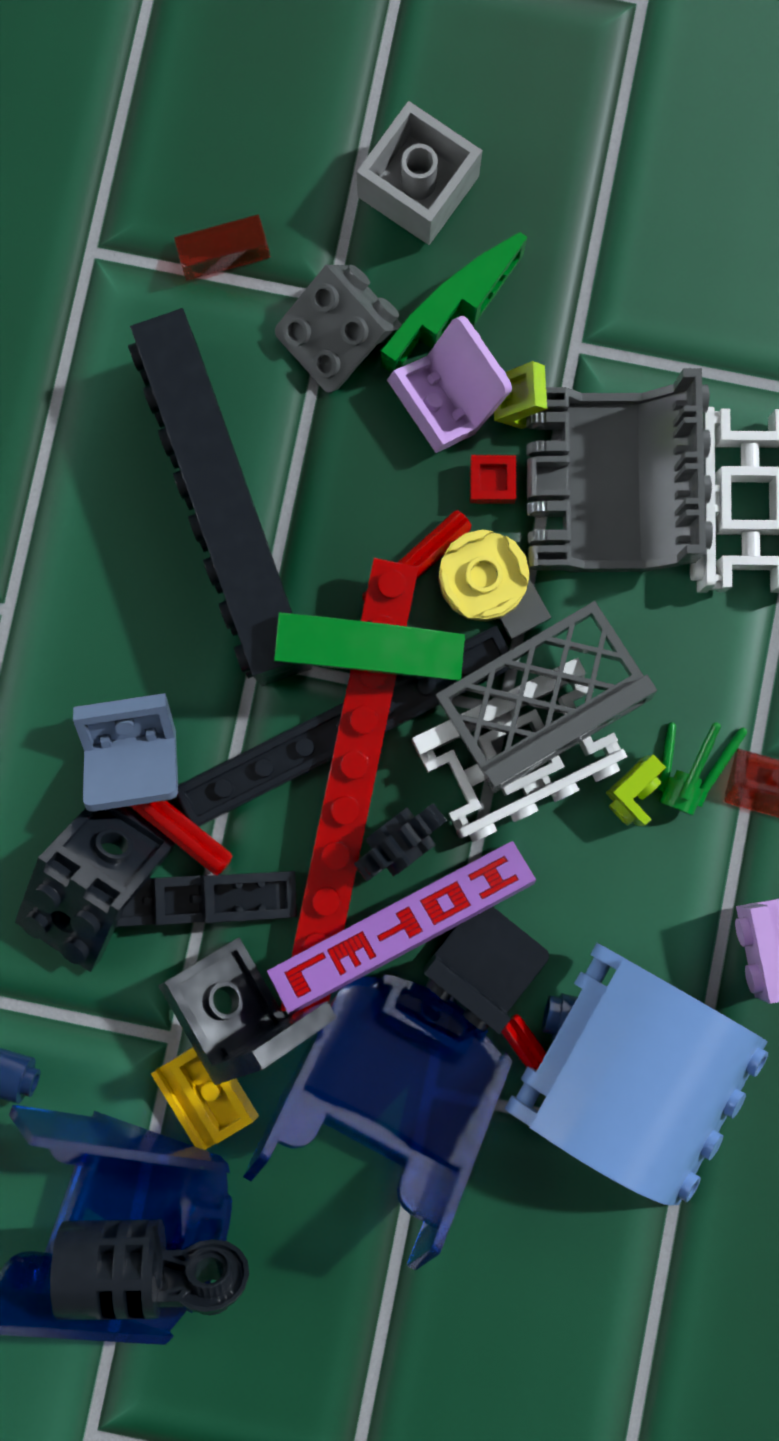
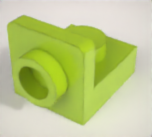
M534 361L505 372L511 382L512 390L494 411V421L523 429L527 427L526 417L547 410L545 365Z
M654 754L642 757L606 792L613 801L609 808L627 826L632 822L637 826H646L651 821V818L633 799L636 796L641 800L645 799L662 782L657 776L666 767Z

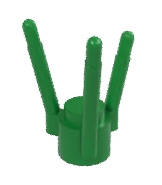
M670 722L667 726L662 764L666 768L660 773L659 779L662 782L656 788L663 792L659 802L693 816L697 806H703L708 792L747 735V729L742 727L737 731L703 781L699 776L721 729L720 723L714 722L690 773L676 770L674 778H672L671 769L675 747L676 724Z

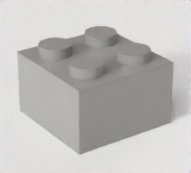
M408 101L357 170L358 198L430 245L478 179L483 150Z

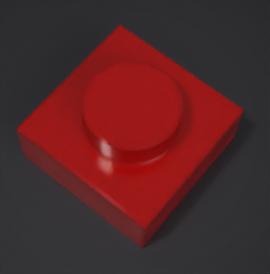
M471 455L470 503L515 504L516 455Z

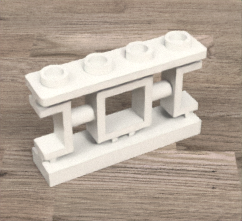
M708 407V411L703 413V430L710 431L711 446L708 458H704V475H710L712 493L710 502L705 504V521H711L713 540L711 548L706 549V554L696 563L690 564V578L692 581H697V593H707L709 590L726 592L732 588V570H770V592L779 593V556H760V535H779V467H759V448L779 447V409H775L768 417V431H731L730 409L714 411V407ZM715 447L741 448V466H722L715 473ZM731 482L769 483V520H732ZM716 535H742V556L723 555L716 561Z
M578 657L565 663L563 673L584 677L586 674ZM538 676L528 681L523 696L538 700L552 693L556 679ZM561 680L559 689L570 684L573 691L557 699L559 704L576 708L574 701L586 696L588 687ZM520 686L508 691V693L518 695ZM499 698L489 700L484 720L511 727L516 702ZM482 704L461 715L478 719ZM536 709L520 717L518 716L516 728L529 724L532 731L537 732L545 727ZM448 720L412 738V743L427 773L447 763L449 764L468 804L448 813V816L459 838L469 835L472 842H476L496 832L497 829L494 822L508 815L511 816L513 822H516L537 812L538 808L535 802L549 795L552 796L554 802H557L579 791L576 782L592 775L595 782L620 771L617 762L627 757L624 749H621L618 745L615 733L593 742L590 736L579 743L585 756L603 749L606 757L552 783L548 775L565 767L558 755L548 761V765L501 789L504 796L522 789L524 797L469 823L466 815L482 808L472 786L485 779L477 764L463 770L454 750L436 757L434 750L460 738L452 722ZM465 723L470 732L475 731L476 726ZM492 730L479 736L478 743L487 761L497 755L491 742L507 735V733Z

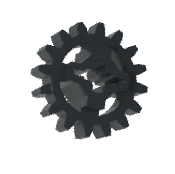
M434 803L415 817L407 807L365 839L372 850L356 861L354 865L366 881H369L385 868L394 877L436 845L429 835L447 820Z

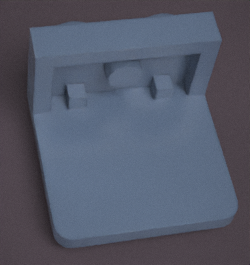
M166 693L73 707V722L84 749L83 802L88 811L170 800L177 796L176 729Z

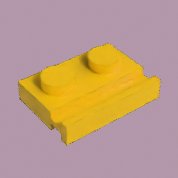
M193 1047L151 1073L199 1154L253 1123L259 1117L237 1079L214 1085Z

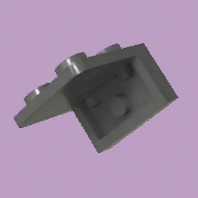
M326 264L275 327L276 337L326 392L337 391L377 344L388 343L402 326L397 319L399 313L396 308L386 299L378 298L368 287L370 284L368 277L354 265Z

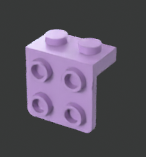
M459 316L451 321L426 357L393 370L387 379L435 453L475 435L512 390L511 382L506 376L505 371L499 366L482 341L479 333L465 316Z
M779 898L736 906L738 919L735 921L738 940L741 946L745 947L748 965L745 966V976L751 993H754L755 998L770 1004L779 1002Z

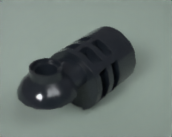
M162 1219L62 1221L56 1234L51 1263L50 1296L52 1312L57 1321L158 1319L162 1307H186L192 1312L209 1316L220 1314L230 1305L234 1304L244 1292L250 1274L248 1260L235 1245L228 1241L216 1239L196 1242L184 1250H166L165 1226ZM209 1280H217V1281H215V1282H213V1283H209V1284H206V1283H205L206 1281H209Z

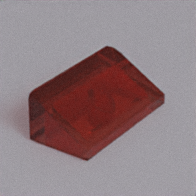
M259 214L174 237L186 281L271 258Z
M738 748L733 760L724 801L728 804L779 818V760Z

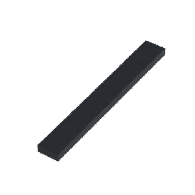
M497 625L464 641L461 679L510 651ZM504 667L495 673L494 678L511 670V668ZM397 675L385 733L440 706L441 704L437 700L436 694L458 681ZM489 677L477 683L476 685H481L487 682ZM465 690L464 692L460 693L459 695L455 696L454 698H456V697L462 695L463 693H465V692H467V691ZM344 702L179 785L176 797L186 817L198 827H201L331 761Z

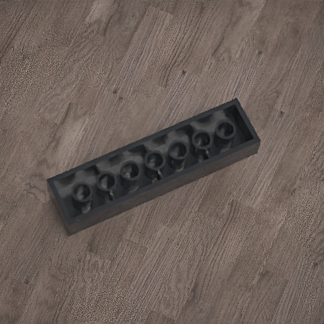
M180 308L131 325L130 328L135 343L129 344L128 348L137 371L140 372L146 386L143 387V391L152 414H155L159 427L162 428L158 430V434L167 457H170L174 469L180 468V471L173 473L182 500H185L189 511L195 510V514L188 516L197 543L200 542L203 552L209 551L211 557L203 559L212 586L215 585L218 594L224 593L226 600L218 604L227 629L231 630L233 636L239 635L241 644L234 646V651L242 672L246 673L248 679L254 677L261 686H265L312 669L311 665L274 661L279 612L293 613L184 309Z

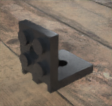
M126 807L99 811H88L85 808L38 857L15 923L21 926L31 937L41 939L59 951L69 962L79 964L89 972H92L101 961L124 908L168 857L176 843L155 826ZM105 843L114 844L122 850L123 854H110L101 845Z
M240 937L158 985L214 1085L263 1070L337 1019L328 1001L285 1017ZM217 989L225 991L231 998L232 1007L228 1014L220 1013L214 1006L213 996Z

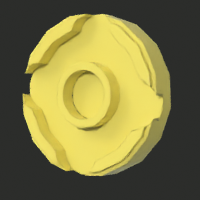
M482 529L465 533L450 544L441 559L438 580L442 596L452 610L467 619L486 622L503 618L518 606L526 593L530 572L525 554L517 543L507 536Z

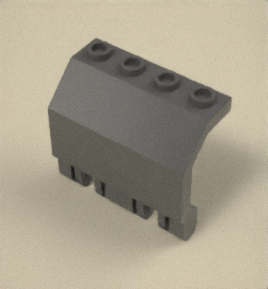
M683 368L674 384L643 393H580L567 387H546L547 410L526 417V426L533 430H562V441H535L527 445V456L531 457L527 459V500L533 501L527 504V514L536 518L563 517V530L537 529L528 533V544L539 545L528 548V568L539 571L564 570L568 572H646L692 564L706 554V549L711 548L713 540L711 521H705V504H708L711 499L712 482L710 475H704V458L709 456L711 437L709 430H703V413L708 411L710 392L709 386L702 384V368Z

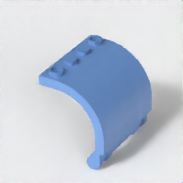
M596 943L590 954L594 958L585 973L580 972L574 982L575 985L582 988V991L538 1070L527 1067L521 1077V1080L524 1082L516 1097L511 1095L505 1110L530 1126L529 1128L554 1145L624 1187L664 1205H679L681 1200L688 1202L700 1183L701 1177L696 1175L702 1161L704 1158L711 1160L722 1143L723 1135L718 1132L726 1117L729 1116L733 1119L743 1105L746 1094L741 1090L749 1075L756 1077L767 1060L768 1052L763 1049L768 1041L624 957ZM610 967H612L616 972L608 986L602 984V981ZM541 1093L546 1098L539 1111H537L533 1106Z

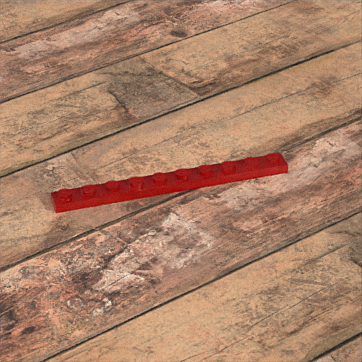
M374 558L361 621L407 627L419 567ZM360 670L350 671L291 958L343 931L345 928L357 870L354 863L359 860L396 675ZM331 994L299 1010L298 1012L319 1005L326 1001H328L329 1003ZM282 1003V1005H281V1010H282V1011H286V1009H285V1007H284V1005H283V1003Z

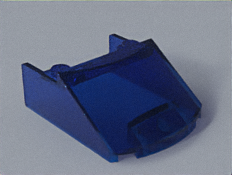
M383 975L382 978L363 976L337 990L330 1003L337 1019L316 1032L311 1038L279 1098L280 1101L249 1162L243 1178L252 1182L269 1161L277 1143L291 1149L303 1148L312 1142L318 1134L322 1123L404 1167L397 1187L398 1201L405 1211L423 1221L407 1262V1266L416 1271L438 1256L443 1248L512 1061L507 1053L501 1055L494 1044L485 1035L488 1030L482 1032L462 1015L465 1010L451 1000L446 1003L429 988L395 976Z
M12 1105L9 1116L29 1145L49 1148L50 1153L57 1161L75 1165L45 1252L26 1251L18 1253L4 1264L0 1272V1335L166 1345L174 1337L170 1330L185 1312L193 1313L186 1307H162L158 1319L57 1321L55 1319L51 1305L50 1278L52 1254L58 1228L62 1221L162 1219L165 1226L166 1250H184L196 1242L210 1239L226 1241L232 1211V1197L228 1194L227 1173H230L228 1163L220 1155L94 1111L91 1117ZM212 1280L206 1281L205 1283L209 1284Z

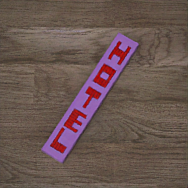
M511 841L267 970V973L290 1016L534 885L536 878L514 842Z

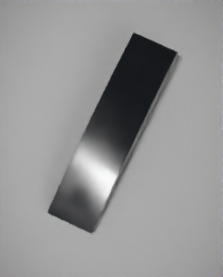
M295 871L149 878L124 908L116 927L297 917Z

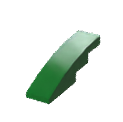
M521 232L515 234L479 255L442 283L410 314L381 350V367L390 373L403 367L420 341L433 348L451 321L459 316H465L471 324L475 325L523 257L527 236Z
M279 612L274 661L459 681L462 674L465 634Z

